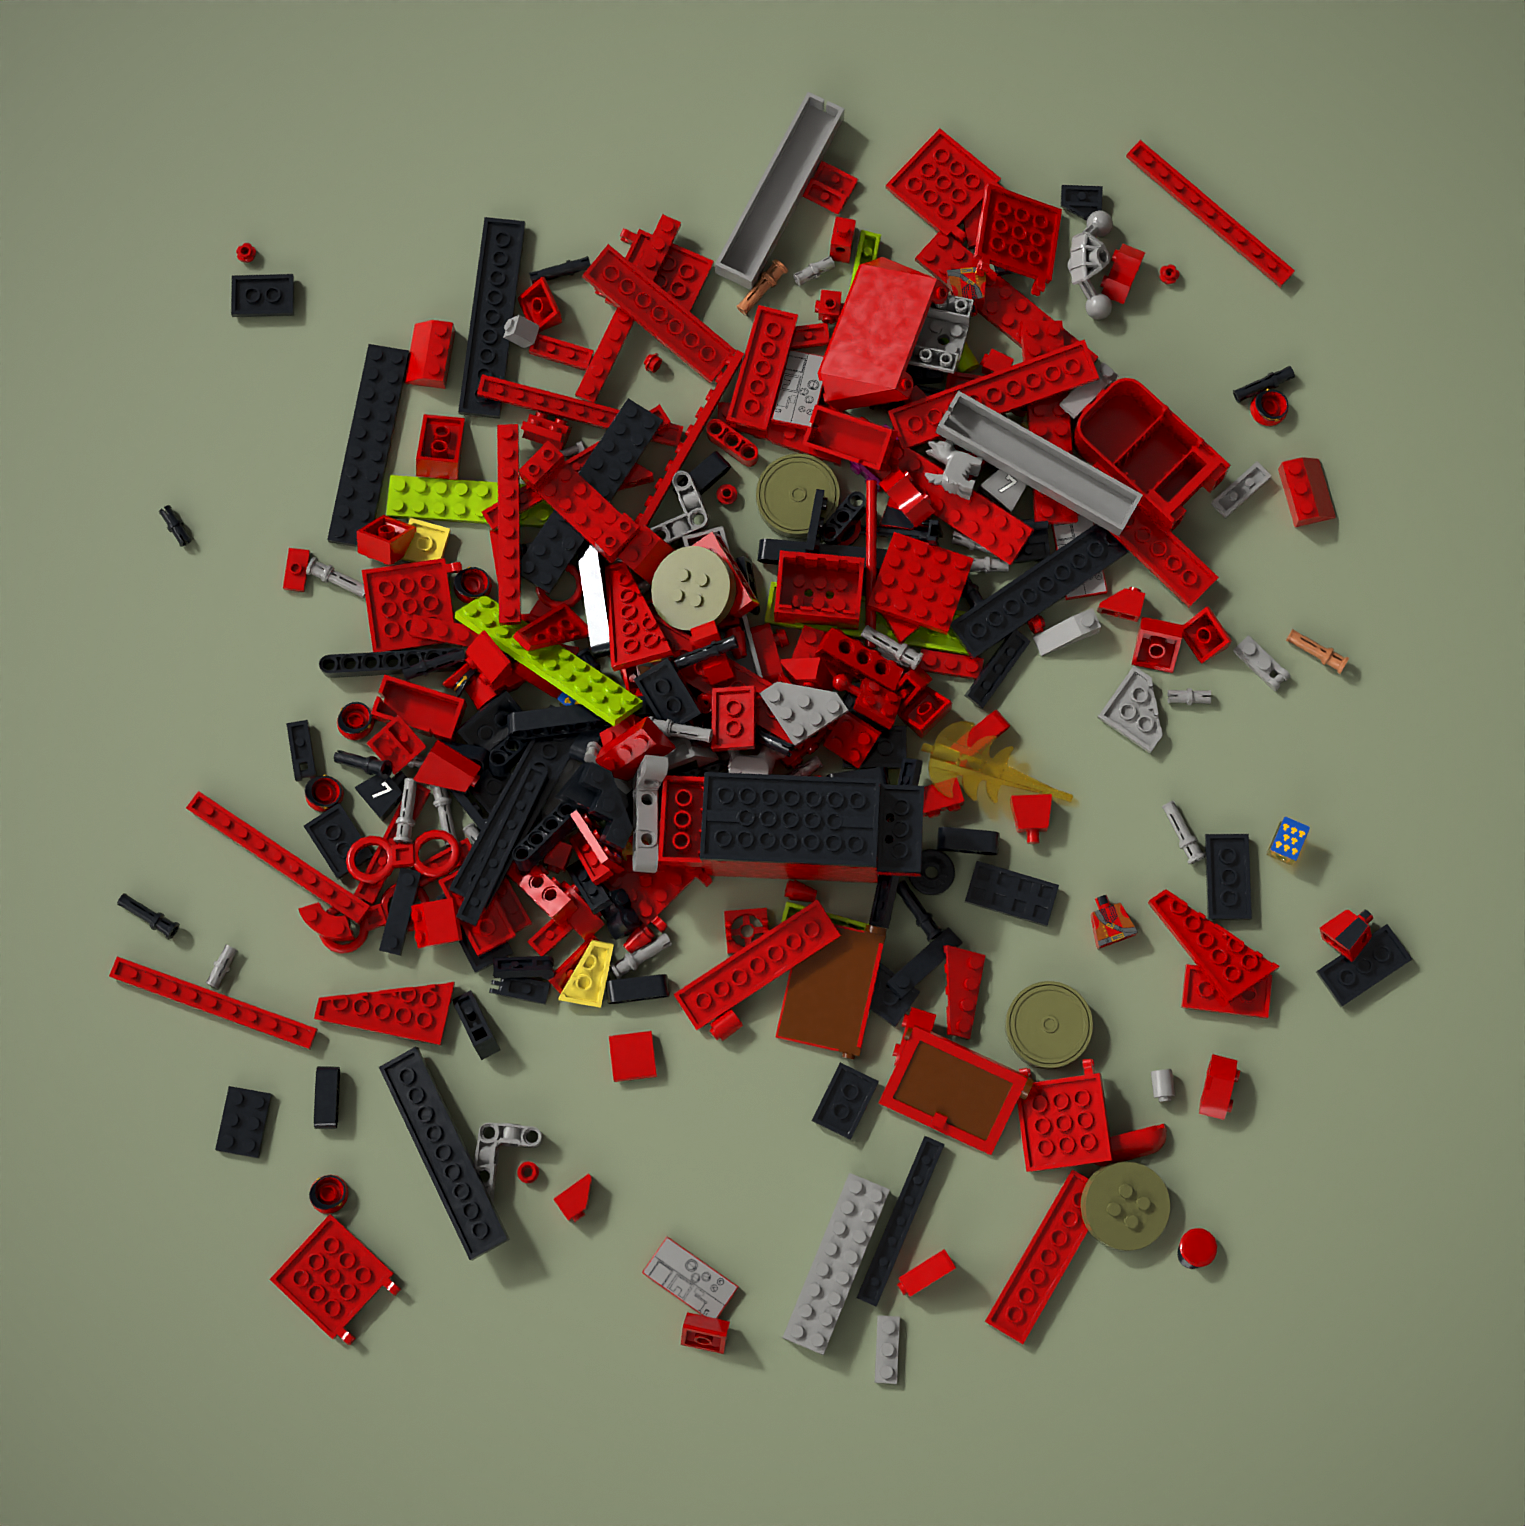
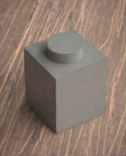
M521 315L515 316L506 322L503 338L522 348H526L535 343L539 325Z

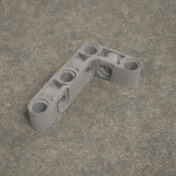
M685 471L675 473L672 480L684 514L650 528L656 534L664 531L666 533L664 541L669 545L682 541V536L706 529L710 523L701 494L693 478ZM683 476L688 477L687 485L683 487L678 485L679 478ZM700 514L704 515V522L701 525H696L694 523L695 517ZM619 558L616 559L618 562H623Z
M645 755L634 775L633 871L656 873L658 789L667 774L668 757ZM641 800L647 801L649 805L643 804ZM641 840H646L649 845H645Z
M490 1122L480 1127L474 1165L479 1175L483 1171L490 1173V1179L483 1184L492 1203H494L500 1146L528 1148L540 1146L543 1142V1134L536 1127ZM490 1127L494 1128V1137L486 1139L484 1131ZM530 1132L538 1133V1140L535 1143L527 1141V1136Z

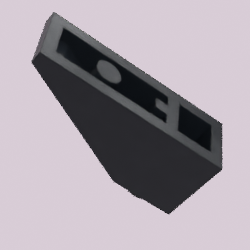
M470 990L452 999L480 1059L483 1060L500 1051L497 1041L472 991Z

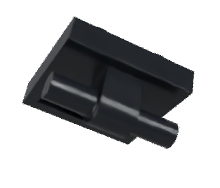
M1035 519L1021 520L1032 527L1034 531L1013 563L1042 561L1050 555L1047 530L1049 529L1048 520L1036 522Z

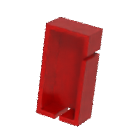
M815 404L809 422L818 424V428L808 426L802 445L879 471H886L898 434L897 430Z
M384 674L378 691L381 697H376L371 711V716L374 720L388 724L399 715L413 732L428 737L434 735L438 740L455 742L458 733L456 730L461 725L467 707L465 699Z

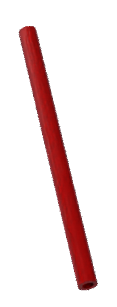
M868 480L866 481V625L876 630V611L868 609L867 605L876 583L877 481ZM865 639V647L876 648V644Z

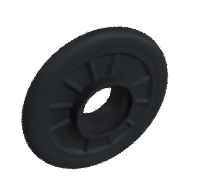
M936 849L923 850L921 856V877L909 876V880L917 891L926 895H938L945 892L952 885L955 878V867L950 857L944 852ZM933 866L937 869L938 874L936 877L930 878L926 875L925 871L928 867Z

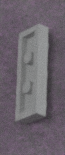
M1257 461L1215 498L1211 505L1226 519L1271 478V475Z
M878 1315L875 1383L897 1384L900 1317Z

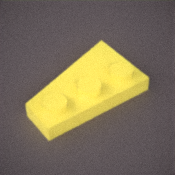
M597 940L590 942L558 1000L601 1008L614 947L613 943Z

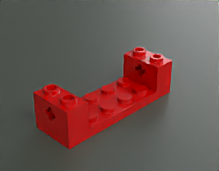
M547 441L519 469L521 479L611 564L640 531V526L625 512L621 514L582 478L565 461L564 455L550 441Z

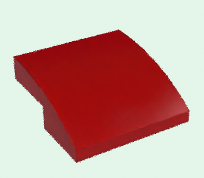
M821 161L802 197L839 215L859 179Z
M399 715L367 742V745L382 761L389 760L392 762V773L394 775L426 748V745Z
M652 1031L609 1036L614 1082L657 1077Z

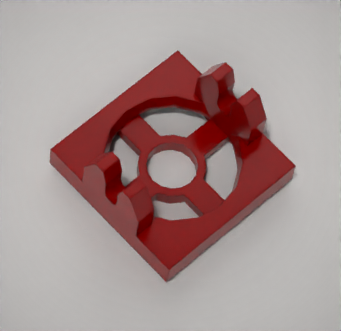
M767 907L724 911L727 954H735L744 948V946L737 944L732 936L740 935L745 940L746 947L751 943V939L755 934L763 933L764 935L769 931ZM749 915L756 917L762 923V927H754L750 923ZM743 916V924L740 928L731 929L734 921ZM746 925L753 928L752 936L744 937L741 934L742 927Z

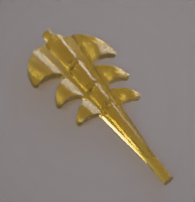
M960 721L952 723L938 734L933 746L926 743L922 745L921 751L930 753L928 771L932 784L940 793L949 798L953 797L952 788L957 775L962 776L963 788L973 801L977 800V788L981 781H986V792L994 804L998 802V792L1001 785L1040 794H1052L1055 798L1067 802L1072 801V794L1052 788L1009 767L1008 759L1014 750L1013 746L1002 749L993 759L990 758L989 750L992 742L996 739L995 735L981 738L971 748L968 747L967 738L970 730L975 726L973 722Z

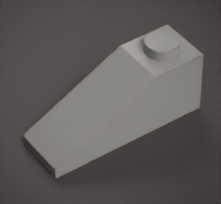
M1105 362L1096 368L1099 380L1075 388L1059 404L1073 419L1081 414V411L1088 403L1092 404L1096 400L1095 397L1102 389L1106 390L1119 377Z
M1091 608L1033 636V640L1040 655L1044 656L1099 633L1101 625L1094 609Z

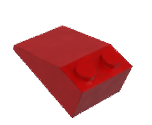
M423 415L416 456V476L458 480L465 418Z
M804 625L792 658L819 657L815 653L825 632ZM840 646L841 652L845 653V649ZM822 659L833 678L838 674H843L848 677L849 683H852L853 676Z

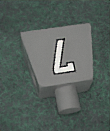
M999 469L983 482L977 490L1010 513L1027 484Z

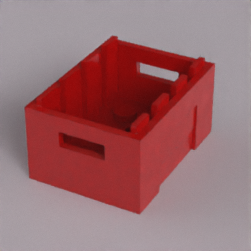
M780 550L774 623L795 624L797 622L858 630L865 558ZM811 590L813 595L807 597L805 591ZM832 592L834 594L833 598H827L826 593Z

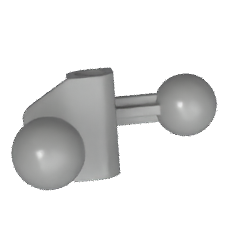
M1095 211L1087 219V228L1072 238L1071 258L1068 261V269L1072 276V284H1079L1088 299L1085 305L1087 314L1095 320H1102L1110 314L1112 303L1108 296L1096 292L1089 278L1101 271L1110 262L1108 250L1095 237H1104L1109 234L1113 221L1107 212Z

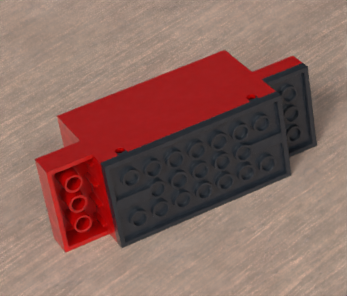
M705 772L704 777L666 775L662 786L658 862L664 866L704 867L706 874L709 876L862 883H878V875L921 877L924 786L881 784L880 779L720 772ZM888 818L894 819L892 822L887 821ZM891 839L893 842L886 843V840Z

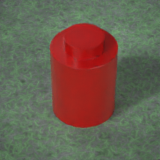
M729 1009L710 1024L712 1028L709 1031L716 1040L721 1039L724 1041L739 1030L743 1024L732 1009Z

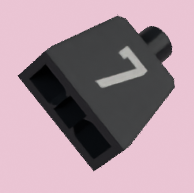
M401 770L392 778L389 777L387 779H382L379 775H375L357 785L355 789L383 822L401 802L403 792L400 787L404 785V779L407 777Z

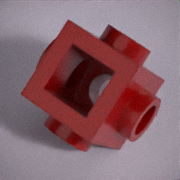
M821 290L820 300H816L815 313H818V320H822V322L827 324L838 321L844 303H841L842 292Z

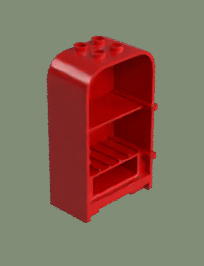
M1132 378L1118 379L1106 390L1102 389L1095 397L1096 400L1092 404L1088 403L1081 411L1082 414L1078 419L1073 437L1074 447L1079 455L1091 466L1098 462L1116 480L1141 493L1143 496L1139 502L1172 532L1182 522L1187 511L1183 506L1201 487L1211 493L1225 479L1231 465L1142 383Z

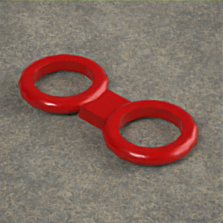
M569 564L565 570L576 580L574 594L565 601L550 599L543 590L536 586V593L539 599L529 614H521V619L531 623L563 603L569 608L575 606L583 596L580 570L572 564Z
M434 829L424 832L416 838L414 843L392 845L388 840L380 836H367L360 838L352 844L347 852L346 865L354 879L369 884L385 880L395 868L413 866L426 877L438 878L449 874L455 869L460 861L461 849L456 838L444 830ZM433 839H442L452 848V855L448 863L438 868H429L423 865L419 859L422 846ZM370 845L384 848L388 855L387 864L384 869L375 874H365L359 871L355 865L358 852Z
M396 884L386 890L379 904L371 906V909L361 921L359 935L353 942L341 945L319 935L324 946L340 954L351 953L360 948L367 940L369 931L386 925L389 914L388 906L394 895ZM419 887L417 896L421 903L429 902L426 892ZM333 907L326 910L328 914L334 916L340 913ZM413 921L410 922L407 932L415 930Z

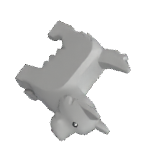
M947 439L937 443L928 442L932 449L927 450L926 453L946 465L943 474L925 473L929 483L942 485L945 491L958 494L960 497L970 500L975 480H967L969 475L978 477L983 458L956 450V444Z
M764 745L761 746L757 756L740 755L739 750L729 751L731 758L728 763V772L771 775L776 760L784 759L786 755Z

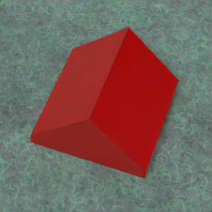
M541 277L517 298L526 319L539 325L538 333L562 323L560 311L545 277Z
M1209 606L1205 607L1183 625L1182 637L1201 664L1227 649L1232 642Z
M927 687L898 716L922 739L951 711L953 703Z
M687 1312L682 1328L681 1345L724 1354L730 1321Z

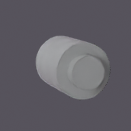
M1172 1069L1152 1071L1151 1079L1154 1098H1158L1159 1102L1172 1101L1171 1097L1176 1096Z

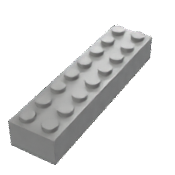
M849 1173L782 1337L783 1339L824 1355L890 1189Z

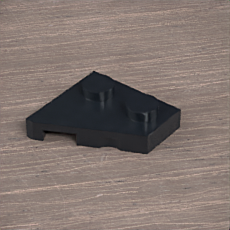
M1062 185L1060 207L1087 221L1090 214L1095 211H1102L1103 186Z

